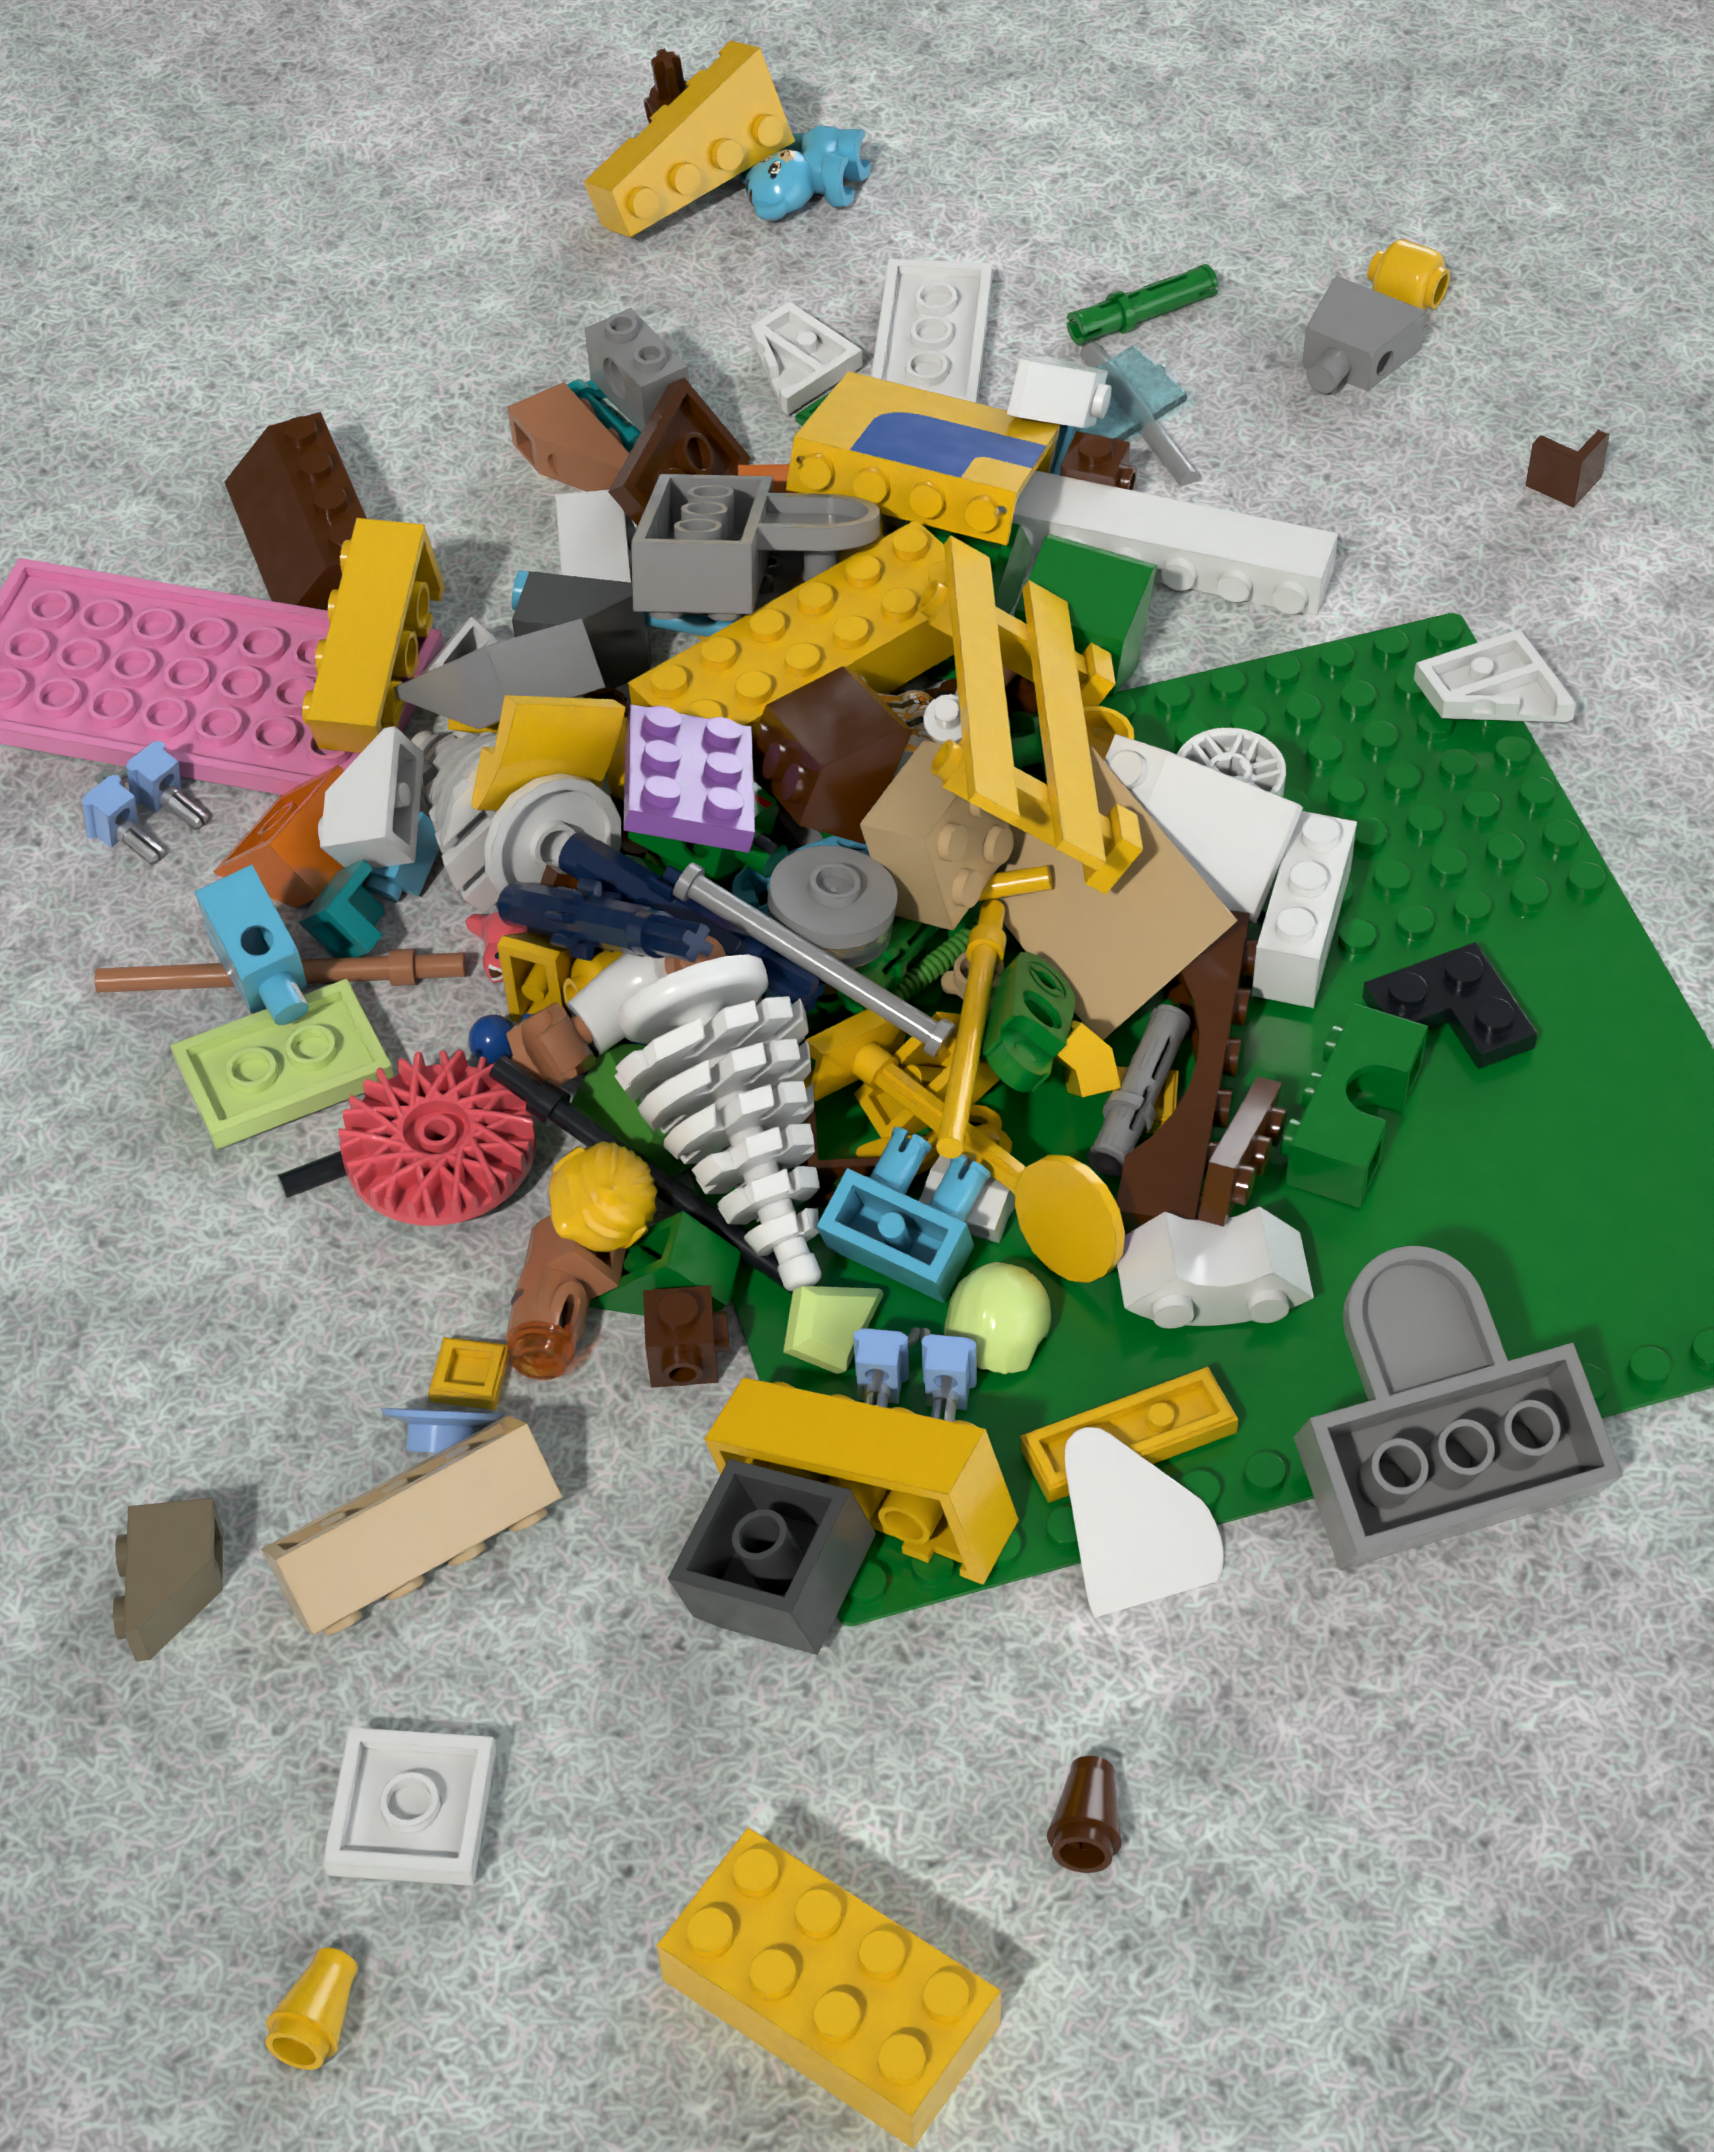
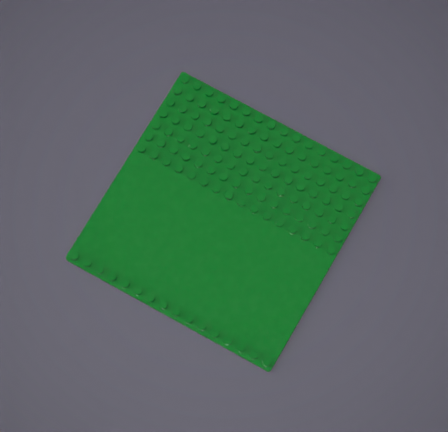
M1448 613L1122 690L1115 694H1107L1100 703L1118 711L1129 720L1134 728V740L1176 755L1190 738L1207 730L1239 728L1257 733L1271 741L1284 758L1286 776L1283 798L1300 804L1303 807L1302 811L1357 821L1351 871L1314 1008L1252 996L1253 977L1241 976L1240 988L1250 989V998L1245 1027L1232 1026L1231 1038L1242 1039L1236 1077L1224 1076L1221 1088L1233 1090L1227 1125L1228 1129L1257 1076L1282 1083L1277 1107L1287 1109V1118L1281 1140L1277 1147L1271 1146L1265 1171L1262 1176L1256 1175L1247 1205L1236 1204L1229 1217H1235L1261 1207L1299 1231L1314 1298L1289 1309L1285 1317L1271 1323H1258L1252 1320L1217 1326L1184 1325L1178 1328H1162L1156 1325L1154 1320L1137 1315L1124 1308L1117 1265L1113 1271L1090 1283L1069 1281L1051 1271L1031 1250L1020 1229L1016 1209L1014 1208L1007 1220L1000 1243L971 1235L975 1246L944 1304L828 1249L820 1233H818L806 1242L810 1253H814L821 1270V1278L814 1286L878 1288L883 1291V1297L867 1329L899 1331L908 1337L911 1329L917 1327L929 1329L932 1335L944 1336L950 1300L958 1283L973 1270L992 1262L1023 1267L1030 1274H1033L1045 1288L1051 1310V1324L1048 1335L1038 1344L1027 1370L1002 1374L977 1367V1385L969 1389L967 1410L956 1409L955 1421H966L979 1428L986 1429L1019 1519L984 1585L960 1576L962 1563L937 1553L933 1554L929 1563L902 1553L904 1541L874 1529L876 1535L837 1613V1617L842 1624L846 1626L860 1625L1080 1564L1081 1559L1070 1495L1048 1503L1020 1450V1436L1205 1367H1209L1238 1418L1237 1433L1153 1465L1200 1498L1210 1510L1216 1525L1314 1499L1293 1437L1309 1418L1368 1401L1344 1331V1302L1350 1286L1363 1268L1378 1255L1394 1248L1423 1246L1439 1250L1459 1261L1473 1275L1483 1292L1508 1361L1574 1343L1601 1418L1714 1388V1048L1524 721L1441 718L1414 681L1417 662L1478 643L1461 615ZM1012 718L1009 719L1010 728H1013ZM1023 771L1029 774L1030 776L1040 780L1041 782L1047 784L1046 776L1044 777ZM624 812L618 813L621 819L623 817ZM1279 868L1257 922L1249 921L1247 937L1249 939L1259 940ZM714 882L732 893L731 883ZM986 900L978 901L973 907L969 908L954 930L942 928L906 967V971L908 972L910 968L931 954L943 942L948 941L960 929L965 928V925L976 919L980 914L982 903ZM894 916V920L889 929L899 920L900 917ZM1006 926L1002 928L1006 935V947L1003 958L1004 969L1020 952H1026ZM887 931L876 940L870 942V944L879 942ZM1476 942L1537 1031L1535 1048L1478 1069L1448 1023L1428 1030L1422 1068L1402 1113L1377 1105L1357 1107L1358 1110L1366 1114L1387 1120L1382 1159L1361 1208L1287 1185L1288 1157L1280 1155V1146L1284 1132L1291 1118L1301 1120L1306 1109L1301 1106L1304 1090L1313 1071L1323 1073L1327 1062L1323 1061V1053L1332 1027L1334 1025L1344 1027L1354 1003L1368 1007L1362 998L1364 982ZM954 966L951 967L948 971H954ZM939 976L937 980L927 985L925 989L921 990L920 993L916 994L907 1003L932 1017L937 1011L961 1014L963 999L956 994L945 993L941 987L942 976ZM1163 988L1103 1040L1113 1049L1116 1066L1129 1067L1132 1056L1150 1021L1152 1010L1154 1008L1157 1009L1162 1004L1174 1006L1163 991ZM764 993L761 996L762 1000L766 998ZM838 994L819 996L816 999L815 1008L810 1012H806L809 1033L805 1035V1039L798 1045V1048L806 1039L844 1021L845 1018L850 1017L853 1013L841 1004ZM1074 1012L1072 1020L1082 1022ZM906 1033L904 1043L912 1036ZM1188 1033L1185 1035L1170 1069L1178 1071L1176 1107L1189 1087L1195 1068L1191 1040ZM1053 1060L1050 1076L1034 1092L1031 1090L1028 1092L1017 1091L1000 1079L974 1104L987 1106L1000 1115L1002 1131L1012 1141L1011 1156L1025 1167L1048 1155L1070 1156L1090 1167L1107 1185L1115 1201L1117 1200L1121 1175L1112 1176L1101 1173L1089 1163L1087 1158L1088 1151L1093 1146L1105 1120L1103 1106L1113 1090L1086 1097L1068 1093L1062 1066ZM860 1079L815 1102L818 1160L856 1159L858 1147L881 1138L854 1095L864 1084ZM969 1122L973 1126L983 1125L982 1123ZM927 1127L915 1134L926 1137L927 1133L933 1129ZM1214 1127L1212 1141L1220 1142L1227 1129ZM1154 1133L1142 1134L1136 1147L1148 1140ZM696 1165L689 1168L688 1170L696 1193L716 1208H719L717 1204L724 1196L736 1189L734 1187L724 1194H705L692 1171ZM795 1168L787 1169V1172L790 1173ZM931 1168L914 1177L905 1195L917 1201L920 1200ZM842 1177L833 1183L836 1187L839 1185ZM809 1199L795 1207L796 1214H799L805 1208H810ZM818 1207L819 1220L826 1207ZM754 1219L748 1224L740 1225L750 1231L760 1225L761 1221L757 1222ZM740 1258L734 1278L736 1289L731 1299L758 1380L769 1383L784 1382L797 1389L830 1396L840 1394L864 1403L863 1400H858L855 1355L847 1371L836 1374L783 1352L792 1295ZM919 1337L914 1345L908 1347L909 1380L902 1382L899 1404L888 1403L887 1408L901 1407L915 1414L931 1417L932 1407L926 1406L922 1369V1342ZM942 1412V1420H944L945 1412Z

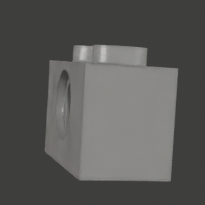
M632 308L614 314L585 328L590 379L632 424L642 432L667 386L684 377L689 382L688 366Z

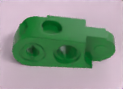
M1020 952L992 984L980 1058L988 1061L991 1069L1005 1084L1020 1092H1028L1029 1090L1034 1092L1050 1076L1054 1057L1067 1045V1038L1071 1028L1076 1005L1075 994L1062 974L1049 962L1033 953Z

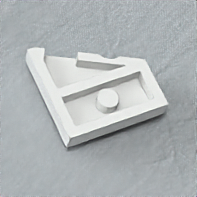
M790 301L751 325L752 344L781 410L787 415L838 383L848 371L855 372L863 366L862 349Z
M1520 629L1417 662L1415 666L1414 681L1441 718L1568 722L1573 720L1576 702Z

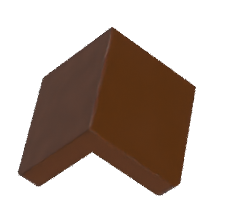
M1598 429L1579 451L1540 435L1532 443L1525 486L1574 508L1602 477L1610 433Z

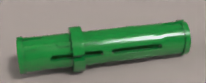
M1202 264L1187 272L1154 282L1132 292L1116 291L1110 293L1105 301L1069 312L1067 319L1070 322L1066 323L1068 333L1073 342L1079 346L1120 331L1122 334L1131 332L1136 324L1142 323L1145 320L1178 310L1197 301L1215 297L1218 294V290L1215 288L1218 287L1216 274L1208 264Z
M900 917L879 942L869 944L862 950L856 959L854 970L889 992H892L903 982L907 973L906 967L942 928L925 923V926H923L921 922ZM838 991V998L847 1010L858 1014L867 1009Z

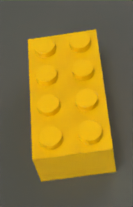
M747 1827L656 1945L663 1981L913 2149L1001 2025L1000 1989L749 1827Z

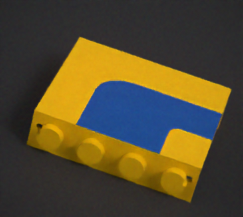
M848 371L794 435L786 490L797 493L838 494L862 498L876 504L880 509V514L911 522L916 519L923 525L1007 546L1018 497L1035 471L1051 473L1061 424L1007 415V410ZM799 456L805 457L803 462L799 459ZM999 506H1004L1007 512H1001Z

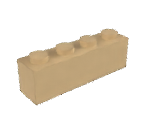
M507 1415L263 1547L261 1550L299 1624L312 1635L321 1630L325 1635H330L342 1631L357 1622L362 1617L360 1609L385 1596L387 1600H393L416 1590L425 1581L423 1574L447 1561L448 1565L453 1566L476 1557L486 1548L484 1540L507 1527L509 1531L514 1532L537 1523L547 1515L545 1506L562 1498V1495L528 1424Z

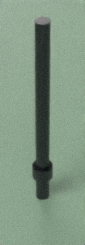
M505 1055L495 1062L489 1076L526 1102L525 1109L528 1113L546 1126L555 1123L585 1146H594L602 1141L607 1143L615 1142L620 1147L625 1146L628 1150L634 1151L636 1156L641 1157L649 1165L650 1174L654 1178L653 1184L658 1190L656 1194L658 1199L678 1213L681 1211L686 1212L741 1251V1259L791 1295L793 1294V1291L787 1290L783 1285L777 1270L779 1263L774 1251L768 1256H758L744 1239V1236L749 1232L740 1224H728L718 1208L570 1103L571 1095L550 1079L541 1082Z

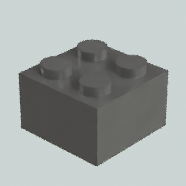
M728 1459L667 1579L694 1618L723 1629L818 1655L876 1533L850 1489Z

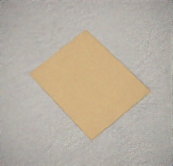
M1091 747L1090 756L1099 813L1106 817L1116 803L1136 813L1143 850L1105 895L1085 884L1081 862L1009 824V828L1013 833L1014 847L1008 860L1000 865L995 873L1049 865L1052 889L995 898L994 900L1000 901L1005 906L1003 923L1025 951L1038 955L1049 962L1066 979L1075 994L1076 1005L1074 1012L1085 1026L1104 1040L1238 920L1096 750Z

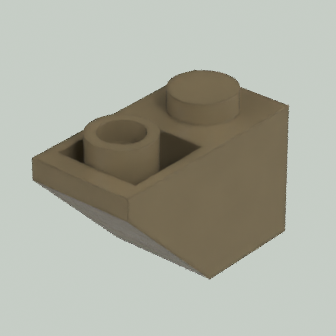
M213 1498L128 1506L127 1534L117 1535L115 1543L118 1573L120 1577H125V1595L114 1597L113 1622L116 1637L118 1639L127 1638L136 1661L151 1660L223 1591L224 1530Z

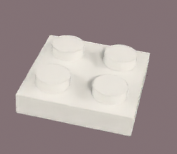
M349 1727L322 1861L326 1875L474 1886L496 1756L494 1738L490 1736Z

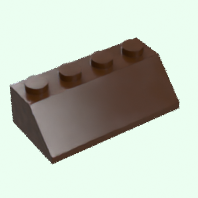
M321 412L269 425L224 482L270 600L328 611L330 593L333 589H339L342 578L340 554L343 542L351 540L356 518L367 519L324 417Z

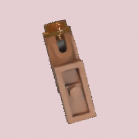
M551 1215L540 1220L531 1228L524 1268L516 1285L514 1296L511 1299L512 1307L505 1337L508 1341V1352L512 1357L511 1363L516 1371L536 1380L554 1379L564 1372L565 1367L574 1359L576 1343L582 1338L590 1300L619 1286L626 1248H619L611 1252H597L573 1240L561 1238L554 1229Z

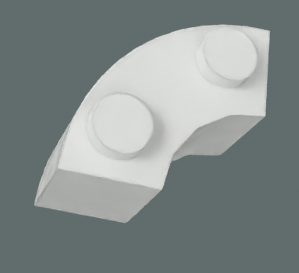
M1261 1207L1235 1217H1229L1224 1227L1201 1220L1184 1219L1168 1212H1163L1125 1235L1123 1255L1117 1263L1124 1308L1137 1315L1154 1320L1155 1324L1162 1328H1178L1184 1325L1217 1326L1252 1320L1258 1323H1271L1285 1317L1289 1309L1314 1298L1300 1232Z

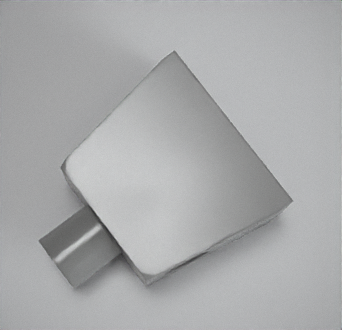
M1336 276L1311 317L1305 331L1302 365L1309 367L1306 374L1308 383L1313 389L1324 394L1332 392L1341 381L1365 391L1371 390L1420 351L1426 311Z

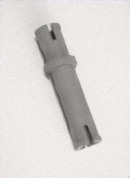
M1162 1004L1157 1009L1154 1008L1152 1010L1150 1021L1132 1056L1131 1063L1122 1080L1121 1088L1117 1092L1111 1093L1103 1106L1105 1120L1087 1156L1089 1163L1101 1173L1112 1176L1121 1175L1125 1155L1135 1149L1140 1136L1146 1134L1154 1123L1156 1116L1154 1110L1155 1102L1169 1075L1181 1043L1191 1026L1189 1016L1178 1007Z

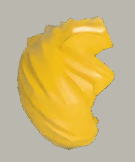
M602 1141L594 1146H587L585 1149L580 1146L572 1149L553 1167V1174L549 1183L548 1193L551 1220L556 1233L561 1238L573 1240L597 1252H611L633 1245L648 1232L647 1224L654 1221L653 1215L657 1211L655 1197L658 1190L653 1184L654 1178L650 1174L649 1165L641 1157L636 1156L634 1151L628 1150L625 1146L620 1147L615 1142L607 1143Z

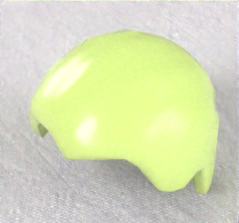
M992 1262L973 1270L958 1283L950 1300L944 1336L966 1337L975 1341L976 1360L979 1369H988L1002 1374L1027 1370L1038 1344L1043 1338L1047 1337L1049 1332L1051 1310L1048 1294L1041 1282L1023 1267L1001 1262Z

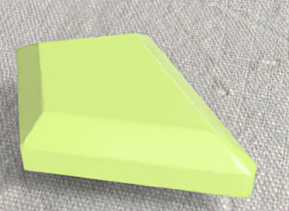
M801 1286L793 1289L783 1352L836 1374L847 1371L854 1356L853 1334L856 1330L868 1328L883 1297V1291L878 1288Z

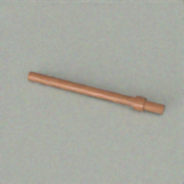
M415 948L390 949L388 956L301 959L307 984L336 983L347 979L349 982L390 980L391 986L417 985V979L466 977L467 973L465 952L417 954ZM222 963L96 968L94 977L97 993L235 987Z

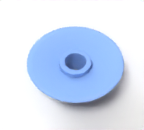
M381 1408L383 1415L407 1423L406 1451L431 1453L443 1451L476 1433L478 1425L498 1421L505 1414L482 1411Z

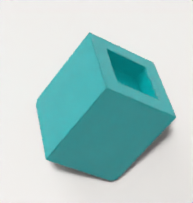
M365 859L339 870L298 921L335 958L359 957L369 953L383 935L375 925L385 913V909L361 885L373 869Z

